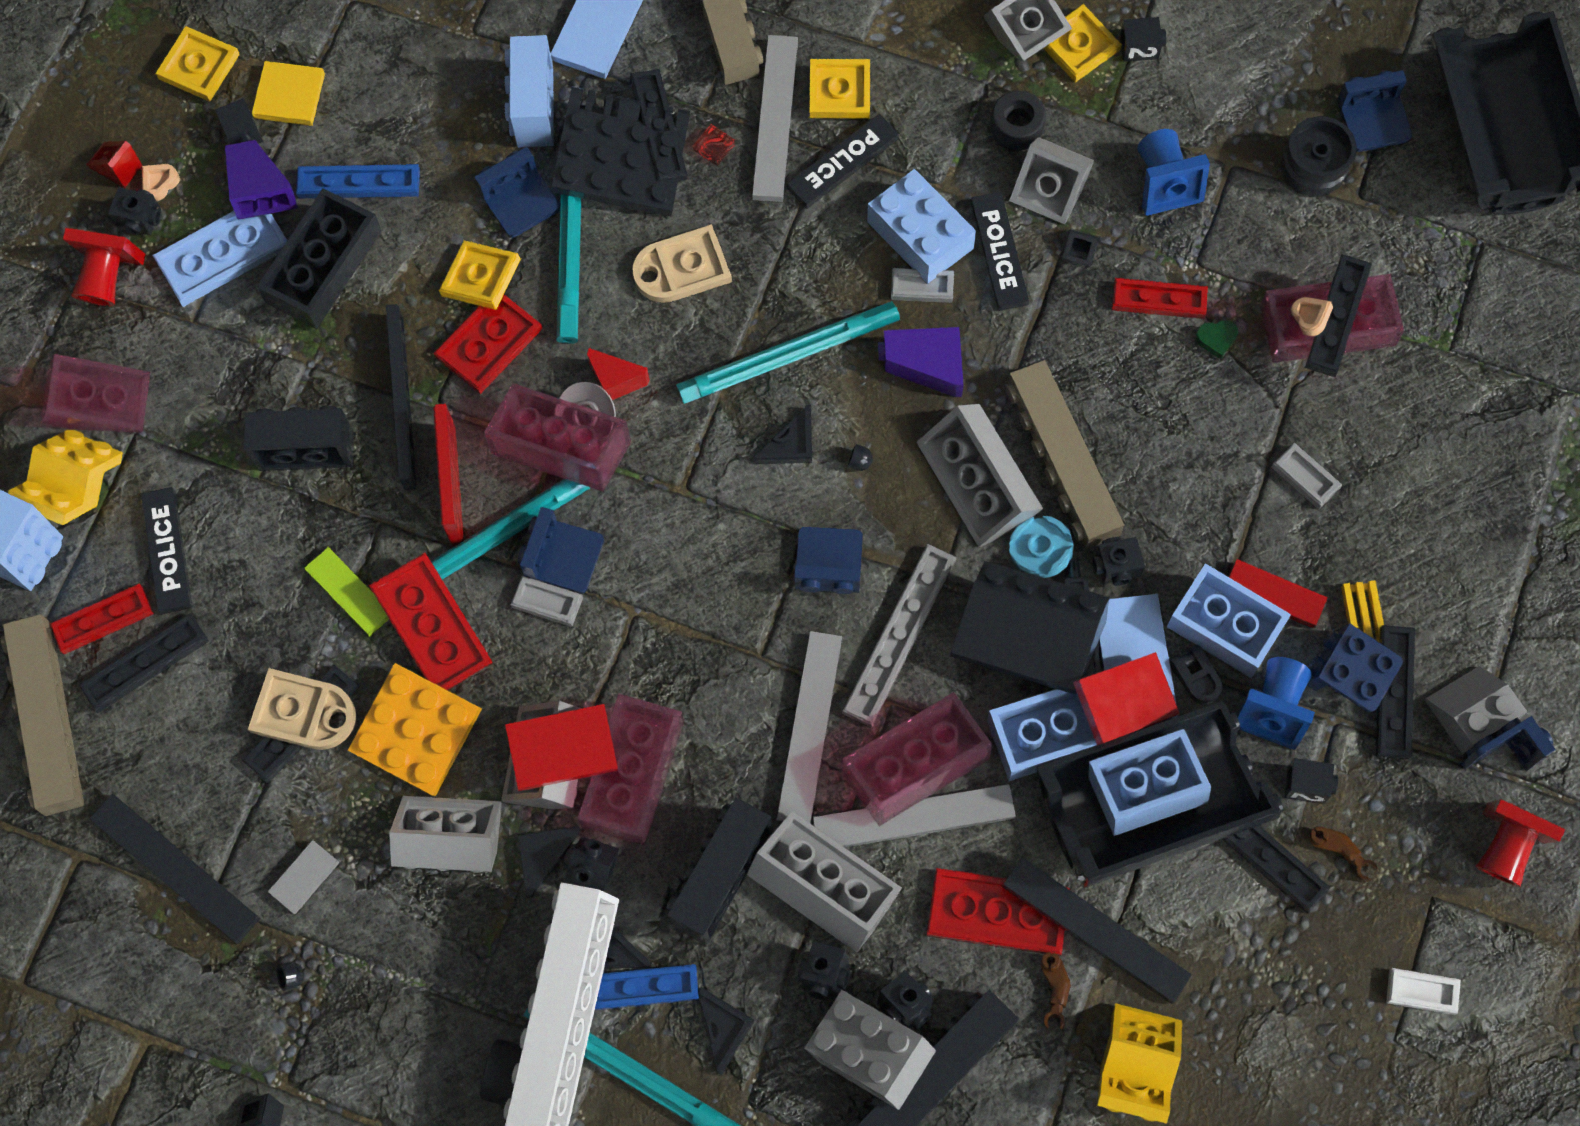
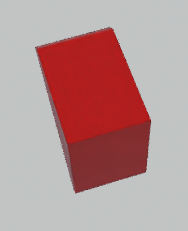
M127 141L104 142L86 164L92 170L123 188L129 184L143 166L132 146Z
M591 348L587 351L589 365L599 386L607 391L612 400L648 385L650 381L648 368Z

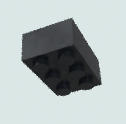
M322 406L319 410L291 407L287 411H274L262 408L257 409L255 412L245 413L244 449L259 471L353 467L354 431L342 409L334 406Z

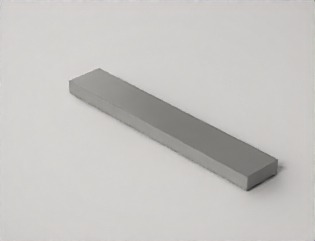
M768 35L753 200L783 202L798 37Z
M929 544L926 545L842 714L872 728L956 561L955 556Z
M810 631L777 823H782L792 811L808 823H811L842 636Z
M1007 784L813 817L814 827L846 848L1015 819L1016 815L1010 785Z

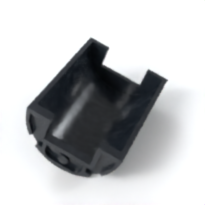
M1554 11L1530 13L1523 17L1516 33H1496L1482 39L1467 38L1462 40L1465 33L1463 27L1455 29L1446 27L1433 32V46L1480 208L1484 210L1490 207L1492 213L1495 214L1525 213L1566 200L1565 195H1569L1575 189L1580 193V96Z
M1224 701L1037 766L1042 797L1044 799L1047 798L1048 816L1054 833L1078 881L1085 879V881H1082L1083 887L1092 886L1280 817L1284 811L1281 799L1277 793L1272 794L1267 783L1255 782L1251 774L1253 770L1246 754L1241 755L1236 745L1237 730H1240L1239 720L1234 711L1229 712ZM1184 729L1211 785L1209 802L1114 836L1089 780V761Z

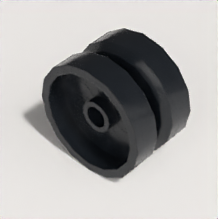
M1325 116L1307 118L1299 123L1291 133L1282 156L1281 169L1285 180L1295 190L1310 196L1328 195L1337 190L1346 179L1355 159L1357 145L1353 133L1342 122Z

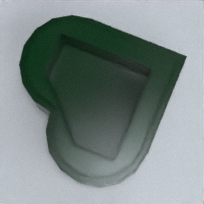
M1228 320L1220 321L1218 324L1207 322L1199 327L1196 340L1202 348L1221 360L1234 344L1238 335V328L1233 322Z

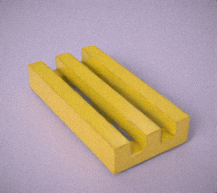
M1369 581L1368 583L1356 582L1353 585H1350V583L1343 584L1341 590L1348 624L1350 623L1358 628L1352 593L1356 592L1364 633L1373 638L1364 591L1368 592L1376 634L1375 640L1379 642L1380 627L1384 625L1376 581Z

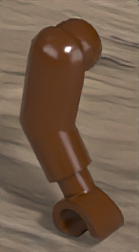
M1322 826L1314 827L1311 830L1310 842L1313 846L1340 853L1349 864L1353 863L1357 868V875L1361 881H1371L1370 878L1361 874V868L1370 866L1373 870L1377 871L1376 863L1371 860H1365L1361 856L1362 852L1345 833Z
M1047 952L1043 955L1040 966L1052 992L1049 1001L1051 1009L1044 1017V1025L1046 1030L1049 1031L1048 1021L1055 1017L1061 1021L1060 1028L1062 1030L1065 1026L1062 1011L1063 1008H1066L1071 983L1061 958L1056 953L1051 954Z

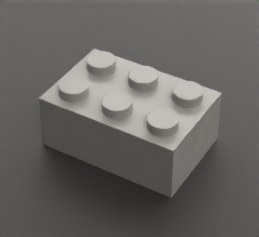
M841 990L804 1048L819 1063L897 1110L901 1108L936 1052L923 1036Z

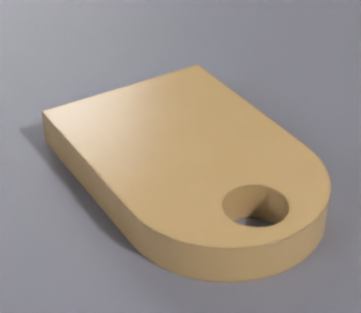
M712 224L646 246L639 252L633 264V277L637 289L643 296L655 302H672L732 282V276ZM647 271H653L658 275L657 279L653 282H644L641 276Z
M268 668L248 731L253 734L316 750H326L338 746L348 738L355 725L356 712L352 700L338 686ZM338 712L344 713L346 721L341 727L332 728L329 726V719L333 714Z

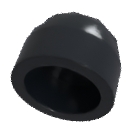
M855 444L847 467L856 471L868 469L873 462L871 451L865 446Z
M287 962L277 965L276 975L282 991L295 989L304 981V973L300 972L302 966L298 963Z

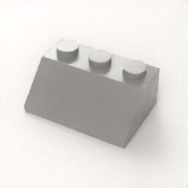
M562 701L519 706L516 722L581 708ZM510 752L501 801L545 809L573 808L574 799L577 795L578 779L518 791Z
M403 796L389 832L391 866L404 867L406 869L431 868L440 871L466 870L474 873L491 872L498 847L501 801Z

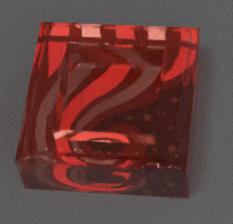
M710 124L693 144V151L718 166L735 146V139Z

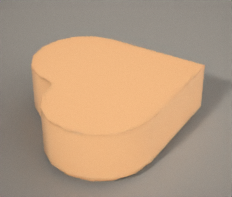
M172 165L142 166V189L153 194L156 201L165 198L168 190L173 189L179 183V174Z
M1303 297L1293 303L1291 311L1294 319L1299 323L1303 334L1316 336L1324 330L1333 306L1331 301Z

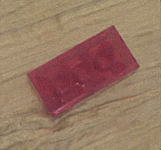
M1391 274L1367 278L1344 353L1397 345L1404 332V327ZM1332 282L1266 291L1260 308L1273 363L1308 357L1314 336L1303 334L1299 323L1294 319L1291 308L1296 300L1303 297L1326 301Z
M512 384L484 431L491 454L603 492L631 444L626 420L517 384Z
M953 692L842 759L843 775L878 826H881L988 761L991 755L992 743Z
M618 694L609 721L618 771L591 776L578 816V821L582 828L645 846L684 724L682 711Z

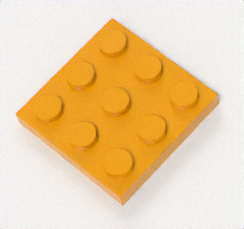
M394 663L348 751L430 795L436 796L482 708Z

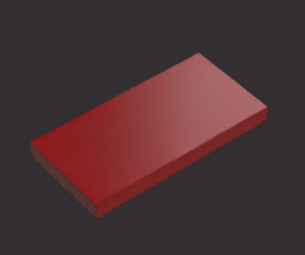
M445 403L436 404L433 407L441 523L450 543L456 546L464 541L456 427Z
M426 553L421 554L369 585L427 680L446 690H450L493 663Z
M936 868L927 936L1041 954L1050 952L1051 954L1056 953L1058 956H1061L1065 930L1003 888L1002 885L1007 878Z

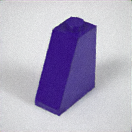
M255 140L225 146L229 200L238 220L298 208L291 184Z
M959 327L884 330L883 342H878V360L885 362V372L953 397H962L964 384Z

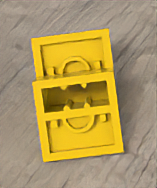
M66 430L32 448L27 481L8 490V494L32 504L46 519L64 525L97 507L104 472L121 464L123 452L113 449L106 442L94 441L84 437V434L79 431Z
M1115 1003L1111 1018L1110 1036L1100 1069L1097 1106L1116 1113L1123 1112L1139 1116L1146 1121H1158L1167 1124L1170 1114L1171 1090L1181 1060L1182 1020Z

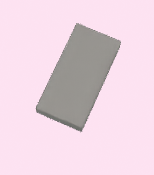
M892 268L891 300L953 303L954 271L943 270L936 275L935 279L927 284L920 277L921 274L915 269Z
M1293 443L1271 466L1272 469L1318 509L1342 486L1338 480L1296 443Z
M521 576L510 605L514 609L572 627L583 596L579 593Z
M312 840L271 887L268 893L292 913L296 914L340 862Z

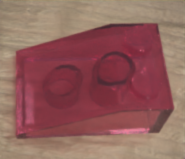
M54 354L48 367L40 424L75 430L142 433L150 372Z

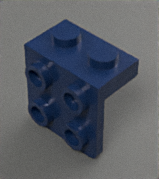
M1403 70L1397 72L1384 71L1373 77H1355L1344 82L1337 103L1344 124L1354 135L1357 145L1356 152L1406 143L1411 140L1413 134L1400 99V94L1407 81Z
M528 147L510 153L505 160L494 166L484 168L479 175L474 177L480 196L506 234L511 238L517 237L560 211V203L538 173L534 157Z
M541 507L538 516H533L528 529V533L531 536L528 544L521 547L518 555V563L524 576L576 593H585L604 544L603 535L556 520L553 510Z
M802 527L799 530L795 589L805 592L834 591L838 594L859 593L862 532L854 529Z
M1350 623L1338 630L1332 629L1323 641L1322 645L1326 648L1320 657L1316 656L1308 667L1312 677L1307 686L1315 691L1329 686L1367 712L1375 711L1402 666V658Z
M1532 716L1522 722L1517 717L1501 727V730L1494 735H1488L1475 743L1474 747L1465 752L1468 758L1461 765L1464 769H1467L1507 744L1524 769L1528 771L1556 749L1553 746L1551 735L1546 729L1540 728Z

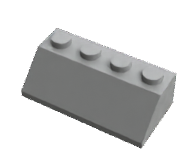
M980 404L959 405L955 407L917 441L919 448L978 547H983L1012 532L1019 524L1032 518L1043 509Z
M793 811L756 853L747 873L750 878L856 953L873 933L902 889V887Z

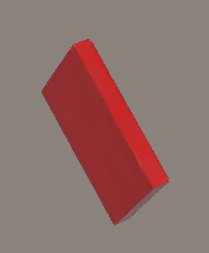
M503 295L496 310L478 306L433 354L438 361L481 394L538 335L543 327L540 322L506 295Z
M1156 652L1073 682L1097 745L1180 714Z
M604 704L505 724L518 791L618 771Z

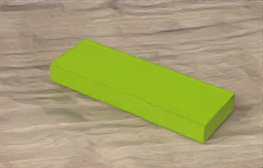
M329 547L304 568L369 637L389 620L374 593Z

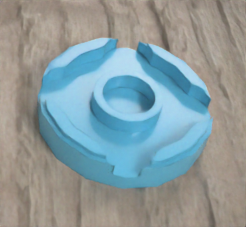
M1050 516L1036 519L1032 517L1022 522L1013 531L1009 542V552L1017 569L1042 578H1048L1060 573L1068 566L1073 557L1074 544L1070 530L1061 521Z

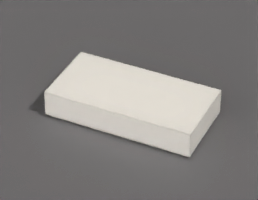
M1391 968L1389 970L1386 1003L1456 1015L1458 1014L1461 979Z

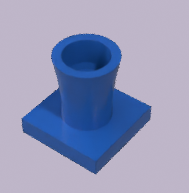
M1160 129L1145 136L1137 147L1139 155L1148 167L1146 169L1142 201L1145 216L1204 202L1210 166L1206 154L1183 159L1178 134L1172 129Z
M1274 657L1269 659L1266 664L1262 692L1250 689L1236 715L1240 723V730L1296 750L1310 727L1315 714L1314 711L1297 706L1303 691L1312 677L1310 669L1303 663L1291 658Z

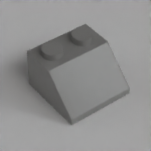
M1005 0L983 16L998 41L1022 62L1072 29L1055 0Z
M1038 137L1028 149L1009 201L1066 224L1084 188L1094 160Z
M1480 666L1424 700L1462 754H1465L1466 751L1474 747L1473 745L1484 737L1494 735L1501 730V727L1517 717L1520 719L1527 713V710L1509 685Z

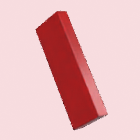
M1115 278L1112 310L1205 319L1208 286Z
M1238 559L1229 575V578L1291 614L1289 619L1313 629L1318 623L1328 598Z
M139 583L50 623V627L60 652L67 654L149 617L154 612L143 586Z

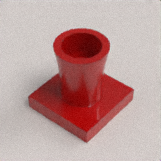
M65 228L63 240L84 255L81 271L71 296L95 305L115 306L119 263L143 265L146 254L126 237Z
M1502 799L1487 802L1482 815L1501 824L1487 851L1475 867L1500 881L1521 887L1525 868L1536 840L1544 844L1560 842L1565 829Z

